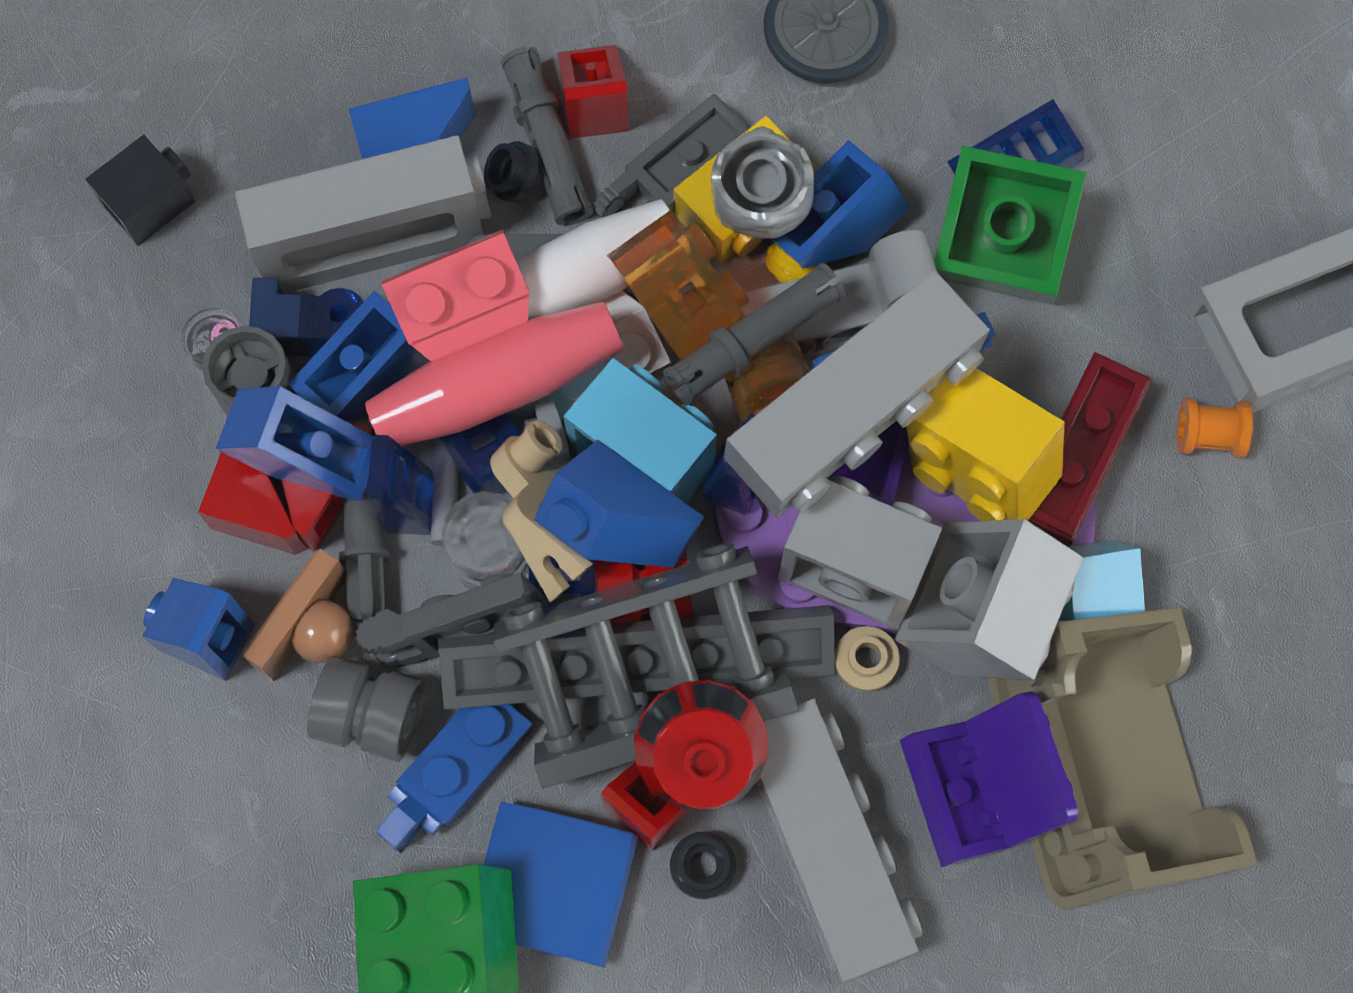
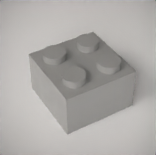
M833 476L831 480L826 479L831 485L830 488L812 506L799 513L784 546L778 580L898 631L912 602L942 527L930 523V515L918 507L903 502H895L892 507L868 497L869 491L854 480L842 476Z
M1025 519L944 523L895 641L952 675L1035 680L1039 667L1045 662L1049 654L1050 640L1063 607L1073 594L1074 580L1083 557Z

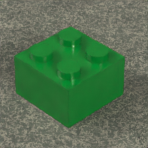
M962 145L934 260L937 273L946 281L1054 304L1087 172Z
M475 864L353 881L358 993H519L511 870Z

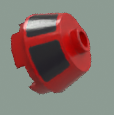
M712 680L681 682L658 694L641 714L634 736L635 763L647 787L667 804L692 812L720 810L742 799L760 779L769 754L767 727L755 704L735 687Z

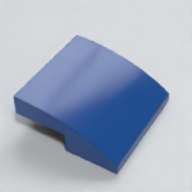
M500 802L483 865L511 870L516 946L605 968L639 836L569 816Z

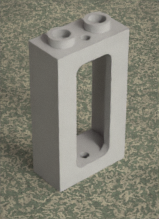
M459 135L235 191L248 250L262 278H278L283 293L458 249L467 245L468 241L473 237L483 235L480 220L491 218L485 193L486 187L478 157L475 155L465 158Z
M1353 228L1200 288L1186 311L1234 404L1238 401L1249 402V405L1252 407V413L1353 373V326L1277 357H1269L1260 350L1242 315V308L1244 306L1352 264Z

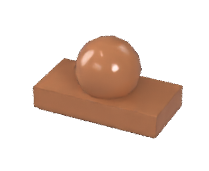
M322 549L316 550L243 651V657L256 670L271 680H275L295 651L303 659L313 663H326L330 657H340L348 651L353 639L354 624L350 614L341 605L331 601L346 580V572L339 560Z

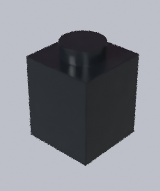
M144 134L85 179L102 207L137 246L195 202L185 183V180L191 176L186 165L169 146L160 152Z

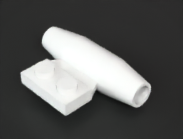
M662 199L589 221L516 259L530 292L528 319L605 301L624 346V350L561 390L550 394L560 420L564 418L567 411L612 358H615L628 369L632 365H638L649 373L671 363L646 309L641 303L623 291L684 245V240L677 223Z

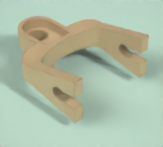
M536 420L529 423L520 436L509 437L491 456L490 464L496 478L513 497V500L503 511V524L511 533L547 598L552 602L570 585L563 578L560 570L553 566L550 556L557 561L559 568L565 571L572 581L580 577L592 563L534 521L555 473L561 469H556L550 460L563 449L559 434L547 423Z

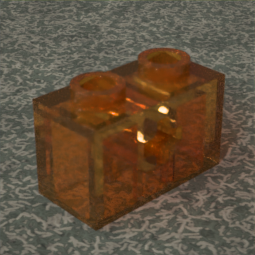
M669 210L607 256L675 354L682 360L708 343L709 333L721 326L729 329L743 319L745 315L740 308L750 301L728 270L718 276L708 261L718 253L697 222L692 223L686 228ZM689 283L691 288L682 293L680 288Z

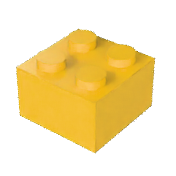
M977 368L955 386L946 379L929 393L933 399L932 404L917 419L907 425L911 467L914 468V475L931 490L941 494L948 490L966 501L968 510L980 521L1025 519L1028 521L1062 477L1064 421Z

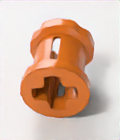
M1184 397L1182 399L1176 424V444L1180 454L1190 455L1194 449L1230 451L1234 458H1245L1247 456L1253 431V413L1249 402L1238 401L1234 407L1198 405L1195 398Z

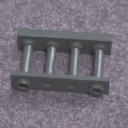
M732 543L715 545L697 553L695 556L696 562L546 608H542L540 602L526 603L506 611L503 614L504 621L495 623L493 644L496 653L520 647L548 731L543 737L544 741L535 743L534 767L542 789L635 761L634 736L645 707L636 704L610 619L648 608L672 686L674 687L686 681H698L674 599L706 589H713L738 674L733 679L734 683L728 684V686L735 687L753 702L763 721L799 711L785 667L772 671L771 667L764 666L738 583L739 579L757 574L748 546L735 549ZM582 627L585 629L611 710V714L606 718L607 722L584 729L581 728V725L573 724L546 642V638Z

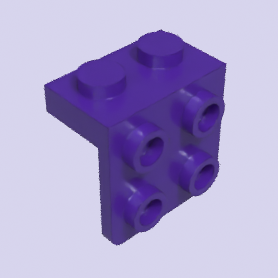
M1034 692L1017 694L965 722L914 732L900 740L941 868L1006 851L1071 824L1078 817L1073 788L1065 774L1051 733L1049 719L1044 713L1039 697Z

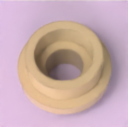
M862 626L848 631L840 639L835 650V669L838 676L846 685L858 691L871 692L885 687L894 678L899 667L900 658L896 643L886 632L876 627ZM863 647L872 648L879 656L878 665L872 668L862 667L856 660V651Z

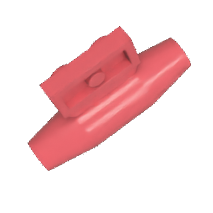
M502 229L382 280L381 285L408 344L412 345L430 361L366 401L365 406L380 443L385 450L463 432L555 393L624 350V346L605 301L528 319L529 288Z

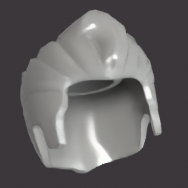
M764 126L757 127L743 134L737 140L730 142L717 155L712 166L711 192L716 216L724 227L736 233L755 238H777L794 230L809 214L814 198V173L811 161L804 147L801 148L798 144L786 140L783 136L774 133L772 129Z

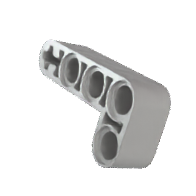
M908 230L889 235L873 245L868 263L834 271L837 276L818 288L816 294L829 285L833 286L841 282L845 290V298L835 302L764 352L749 361L750 368L747 371L837 350L930 273L934 270L937 272L925 232ZM800 279L713 299L693 307L688 311L686 318L695 351L709 342V333L721 326L729 329Z

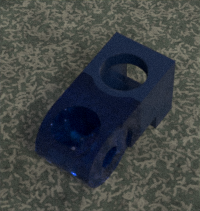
M252 277L249 326L259 327L272 334L282 346L286 356H314L361 306L363 300L358 294L345 288L329 289L320 296L284 294L278 278Z

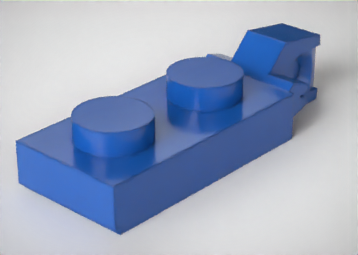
M510 704L460 708L396 781L398 785L390 792L388 798L397 806L378 827L376 833L394 850L401 853L422 827L432 836L444 825L448 828L534 728L533 724Z

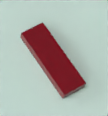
M1094 352L1061 417V420L1064 421L1062 477L1028 522L1065 546L1072 545L1152 381L1151 378Z

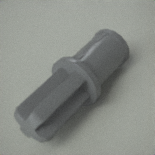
M364 493L361 501H353L342 497L345 550L339 553L338 558L339 562L345 565L347 612L350 614L352 621L363 622V619L369 618V615L374 617L377 612L386 609L384 563L390 560V552L388 549L383 548L382 496L375 493Z

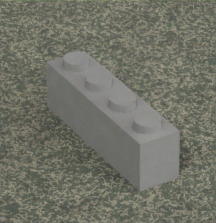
M934 270L727 438L724 459L777 519L792 506L801 513L827 492L831 485L826 481V478L846 463L853 470L872 456L882 445V441L877 436L891 424L897 421L904 428L917 419L932 404L933 399L929 393L946 379L955 386L969 376L984 360V357L979 352L990 329Z
M811 699L798 704L799 711L764 721L767 727L769 754L761 777L756 784L837 986L913 956L919 952L914 939L923 936L910 900L904 898L898 901L888 875L895 873L896 867L885 839L882 835L872 838L862 813L870 810V804L864 787L856 773L846 776L837 751L844 749L845 746L837 722L831 712L821 715L815 699Z

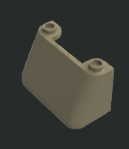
M1180 607L1057 622L1050 640L1049 654L1045 662L1039 667L1035 680L988 677L989 690L994 706L1020 693L1031 691L1039 697L1044 713L1049 719L1051 733L1065 774L1073 788L1074 799L1078 809L1076 821L1030 840L1046 894L1054 905L1061 909L1072 910L1228 874L1258 865L1249 831L1240 816L1226 806L1203 809L1166 687V684L1179 679L1186 673L1191 661L1192 643Z

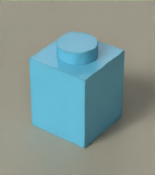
M1110 540L1068 546V548L1082 556L1083 560L1074 580L1073 594L1063 607L1059 617L1060 621L1145 612L1140 548Z

